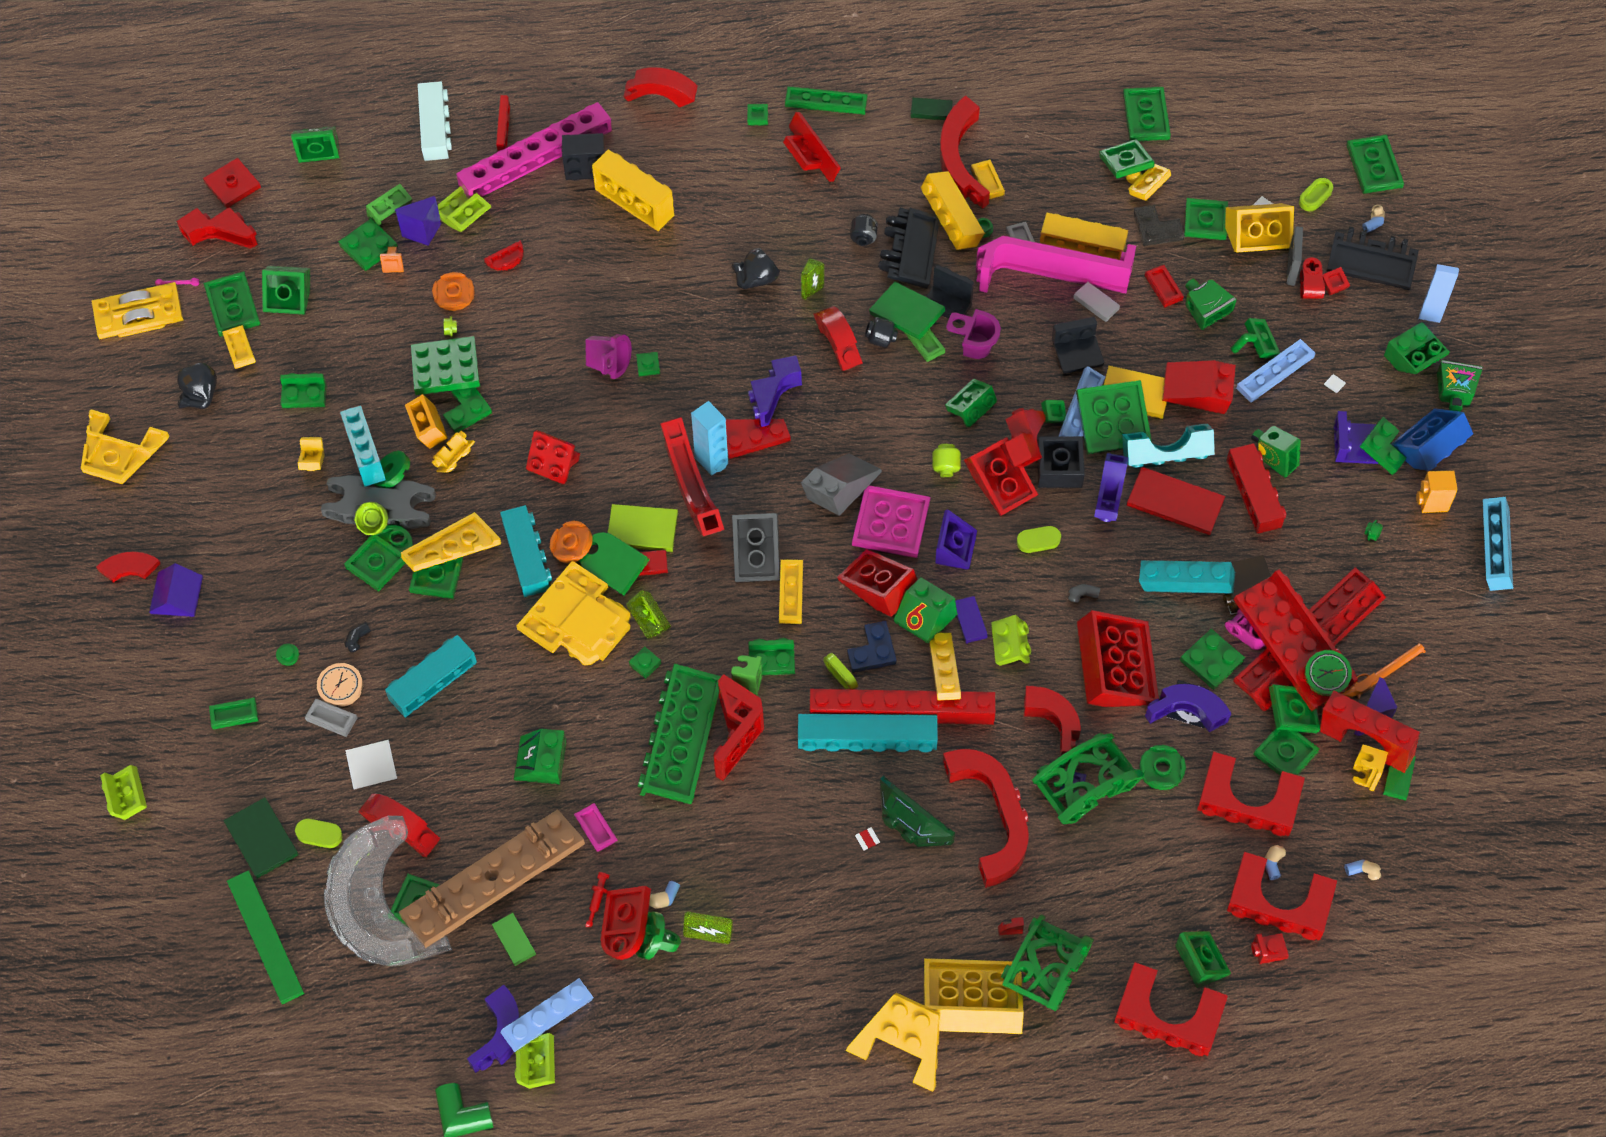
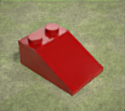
M1215 360L1167 362L1162 401L1225 414L1233 399L1236 365Z
M1008 437L1000 439L964 459L973 479L1000 516L1039 495L1024 467H1014L1005 442L1009 441Z
M868 549L837 577L842 584L875 610L891 617L898 611L905 592L918 580L914 569Z

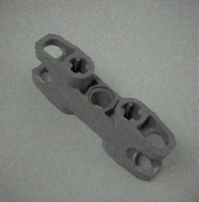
M351 475L331 477L327 480L329 491L344 496L336 503L322 504L321 512L326 518L342 523L356 524L354 521L355 513L360 505L367 502H376L387 510L388 525H397L404 529L430 526L429 514L413 509L420 502H432L435 500V489L414 481L401 480L394 486V489L370 487V485L364 487L361 476Z

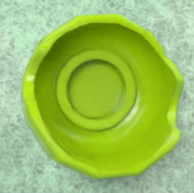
M376 502L361 504L355 513L354 519L357 529L365 535L381 533L388 523L387 510Z

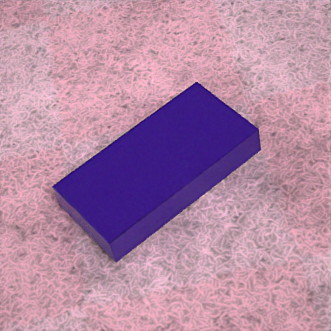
M975 596L956 600L958 614L956 617L965 643L986 639L988 634Z

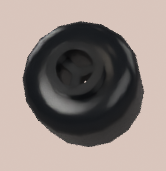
M879 317L874 318L873 321L869 320L865 331V337L868 338L870 344L884 348L888 347L891 342L894 343L898 331L895 330L894 322Z

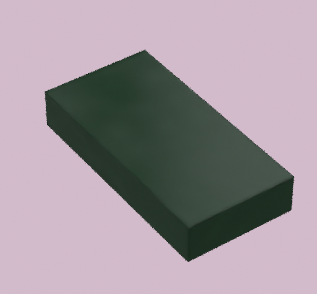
M912 97L911 118L946 120L952 110L953 100Z

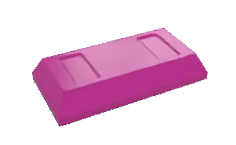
M595 803L574 814L597 852L618 841Z

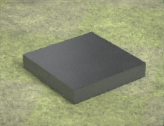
M1300 226L1294 228L1288 250L1286 283L1295 286L1302 261L1303 227Z

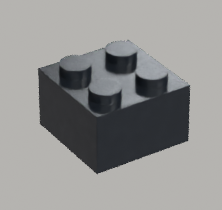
M603 133L562 135V158L566 180L594 179L592 165L605 153Z
M1038 437V447L1042 456L1041 459L1037 460L1038 488H1082L1085 476L1083 437Z

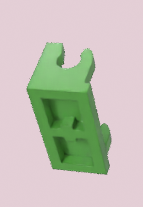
M399 184L366 205L367 217L369 219L373 218L378 225H381V221L395 213L396 208L411 204L413 199Z
M739 656L738 661L746 662L748 665L745 668L733 666L731 671L732 680L758 696L762 680V657Z

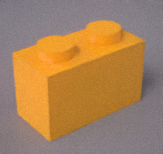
M422 394L405 404L417 438L429 449L448 439L436 406L426 396Z
M1427 472L1425 479L1421 481V489L1416 494L1417 504L1421 505L1422 513L1449 511L1458 490L1455 472Z

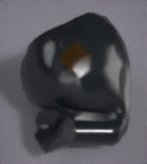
M761 248L752 249L746 255L744 262L741 261V263H733L731 265L736 273L737 285L742 289L768 285L774 282L780 274V270Z
M197 363L181 369L178 373L177 382L183 393L179 396L178 407L180 409L186 407L206 409L211 404L217 384L215 370L205 363Z

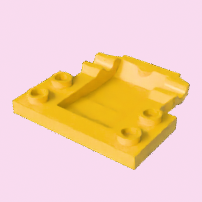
M572 561L518 623L517 630L551 653H554L562 645L567 649L570 657L577 658L582 665H591L598 660L603 661L629 631L631 616L630 612L623 605L603 596L608 589L607 583Z

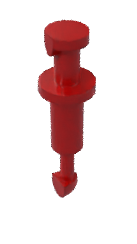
M599 872L597 877L599 879L598 884L591 888L594 891L589 907L591 913L585 927H592L594 914L599 910L603 894H607L608 891L604 888L606 879L610 877L609 874Z

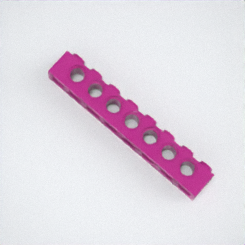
M598 102L589 105L583 110L571 114L567 118L553 123L539 132H535L524 140L517 141L514 145L500 150L496 154L482 159L468 168L462 169L456 173L458 186L462 187L468 199L475 193L483 197L562 157V135L597 133L605 135L611 132V118Z

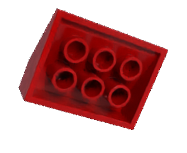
M1091 610L1077 621L1087 704L1101 707L1146 706L1153 700L1159 699L1148 621Z

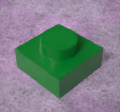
M748 104V125H768V104Z
M658 352L636 354L639 377L660 374Z
M1045 400L1041 403L1042 411L1046 418L1044 423H1064L1066 417L1064 400Z
M645 646L629 661V665L645 679L662 664L661 659Z

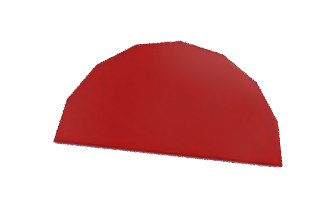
M521 240L484 258L485 263L495 270L514 268L523 258L524 249Z

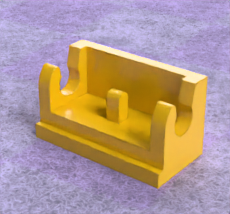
M1362 745L1353 769L1364 773L1365 778L1361 779L1354 776L1352 780L1356 784L1368 787L1369 790L1374 791L1383 773L1388 752Z

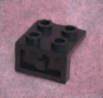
M936 265L934 268L933 287L927 298L943 305L945 312L942 316L948 319L954 312L966 315L972 306L974 282L966 276L952 272L947 267ZM957 319L955 322L960 324L962 320Z
M1095 317L1053 325L1052 342L1064 374L1084 370L1087 366L1095 368L1104 365V359L1095 336L1097 328Z

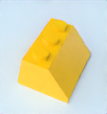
M1279 203L1226 207L1225 229L1234 252L1289 248L1294 229V206Z

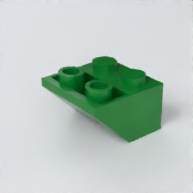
M1421 322L1389 341L1384 356L1397 371L1417 374L1449 355L1450 351Z

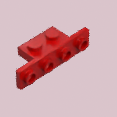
M796 112L789 124V128L794 135L786 136L783 143L804 171L820 169L829 182H834L841 169L840 165L800 112Z

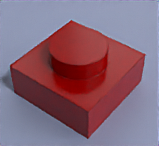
M1342 267L1323 274L1325 288L1329 296L1350 287Z

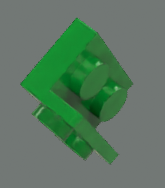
M289 373L287 375H280L282 408L325 407L327 384L323 374Z
M974 378L949 400L945 407L948 412L962 417L965 426L971 427L997 403V398L991 385Z
M779 638L767 641L765 639H756L748 642L749 656L755 658L757 656L762 657V675L795 674L794 640Z

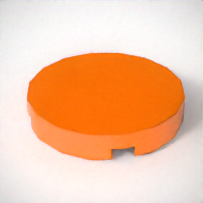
M446 273L440 276L441 279L433 284L432 293L434 301L445 310H461L474 299L475 290L473 282L462 273Z
M574 520L562 524L563 527L557 528L550 539L549 548L553 556L562 563L569 564L572 561H579L589 552L592 545L593 536L590 529L582 522Z

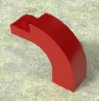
M657 67L636 70L635 78L627 81L623 97L629 102L647 94H657L670 99L680 108L695 101L698 85L685 75L670 69Z
M1026 686L1024 716L1041 717L1051 721L1057 727L1060 734V756L1073 749L1076 746V740H1079L1081 725L1077 712L1071 703L1059 693L1043 687Z
M371 794L358 811L373 826L386 828L401 837L423 857H427L441 839L426 826L427 823L418 815L387 796Z

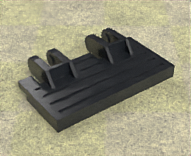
M900 207L898 216L889 215L886 218V224L890 226L884 229V233L886 236L894 238L892 251H881L880 257L884 260L879 262L878 267L880 270L888 272L887 278L928 288L940 222L937 215L913 208L908 210Z
M1349 226L1346 241H1343L1345 233H1335L1326 272L1342 267L1345 276L1410 290L1419 250L1410 248L1409 254L1405 255L1409 239H1403L1401 251L1396 253L1392 252L1396 242L1395 236L1390 237L1388 248L1385 250L1386 243L1368 239L1367 246L1364 245L1367 230L1362 229V232H1360L1359 244L1351 243L1354 227Z

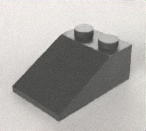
M848 453L814 468L801 484L808 500L840 516L877 478L882 470Z
M778 514L732 515L735 582L780 580Z

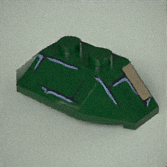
M885 776L880 778L882 819L890 829L895 828L901 833L902 838L906 842L914 843L917 847L943 846L954 843V831L925 810Z

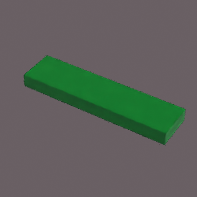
M788 86L785 107L865 115L868 94Z

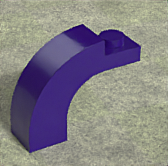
M1110 453L1106 455L1094 517L1099 518L1101 521L1111 522L1117 520L1129 457Z
M1178 684L1162 689L1160 700L1155 699L1149 703L1145 717L1151 724L1169 713L1186 711L1195 715L1207 731L1211 732L1228 723L1231 712L1225 703L1213 692L1196 685Z
M502 985L484 999L488 1009L497 1019V1029L495 1035L487 1044L467 1058L470 1067L475 1073L479 1070H486L492 1065L495 1058L500 1065H503L514 1053L511 1046L500 1033L503 1028L520 1018L516 1001L505 985Z

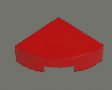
M1022 917L1012 918V923L1009 924L1002 922L998 926L999 935L1023 934L1024 919Z

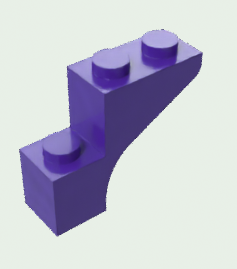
M797 356L771 360L772 369L768 370L769 378L751 381V390L748 391L749 401L755 404L753 406L754 418L759 419L761 427L770 424L780 396L788 389L802 385L801 369Z

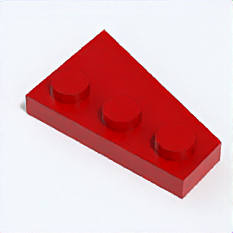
M726 419L729 459L791 441V436L784 419H771L770 424L761 427L759 419Z

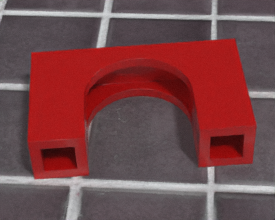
M1333 691L1323 708L1320 732L1340 742L1343 740L1348 729L1363 732L1375 739L1388 752L1385 764L1405 773L1416 754L1420 732Z
M1213 752L1197 810L1202 811L1207 816H1219L1232 823L1240 822L1247 824L1253 829H1265L1277 836H1289L1293 828L1305 777L1282 771L1273 800L1260 807L1247 806L1235 798L1230 787L1236 758Z
M1244 852L1227 911L1238 918L1247 917L1253 919L1260 925H1272L1286 933L1294 932L1301 934L1302 937L1308 940H1320L1325 930L1337 880L1314 873L1309 884L1305 902L1298 908L1282 910L1272 906L1262 894L1261 881L1267 858Z
M1134 962L1114 1022L1125 1030L1131 1031L1134 1029L1142 1032V1035L1147 1038H1159L1166 1041V1044L1178 1048L1181 1046L1189 1049V1052L1194 1055L1208 1056L1228 995L1204 987L1196 1013L1189 1021L1182 1024L1166 1023L1154 1014L1149 1001L1150 992L1158 970Z

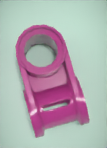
M1240 609L1232 620H1228L1225 623L1228 632L1244 642L1249 648L1253 650L1265 648L1263 641L1254 636L1257 634Z

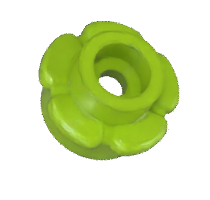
M450 316V318H444V335H451L453 337V333H457V322L452 320V316Z

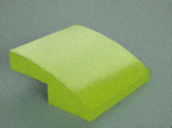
M461 186L437 205L440 219L459 232H462L491 208V205L478 193L473 194L468 199Z

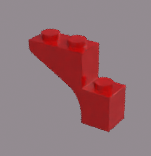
M230 207L212 219L206 213L202 214L196 208L176 221L181 234L192 246L210 238L221 239L247 248H253L258 245L255 238L257 233L251 225L247 226L239 212L235 213Z
M1020 408L1013 411L1012 416L1005 419L1012 435V439L1005 442L1014 467H1026L1042 458L1037 443V435L1046 419L1043 411Z

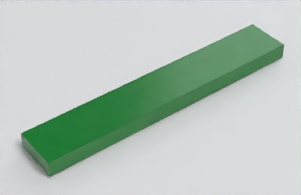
M249 870L227 880L281 1004L283 1005L303 995L304 991Z

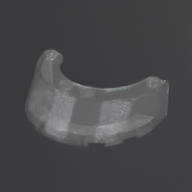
M386 816L352 833L343 842L344 844L337 854L333 856L327 870L328 878L326 889H324L327 917L341 943L356 953V956L370 963L387 966L406 965L452 950L446 935L425 948L411 929L394 916L386 903L383 892L384 869L391 854L406 840L408 835V829L403 816Z

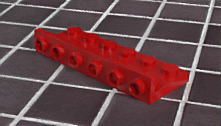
M1278 569L1269 578L1236 595L1233 600L1307 706L1313 711L1327 703L1330 696H1322L1310 688L1305 679V667L1309 659L1317 652L1334 650L1340 654L1342 653L1339 649L1335 648L1330 641L1328 633L1317 623L1314 613L1305 606L1301 595L1295 592L1290 585L1289 578ZM1353 669L1352 678L1347 688L1340 694L1350 690L1357 683L1358 679Z

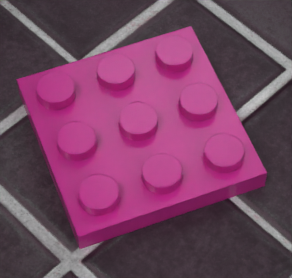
M868 486L864 490L852 546L918 558L931 497Z

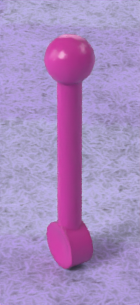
M198 278L170 281L157 279L155 281L156 286L173 282L176 284H191L193 286L199 285Z

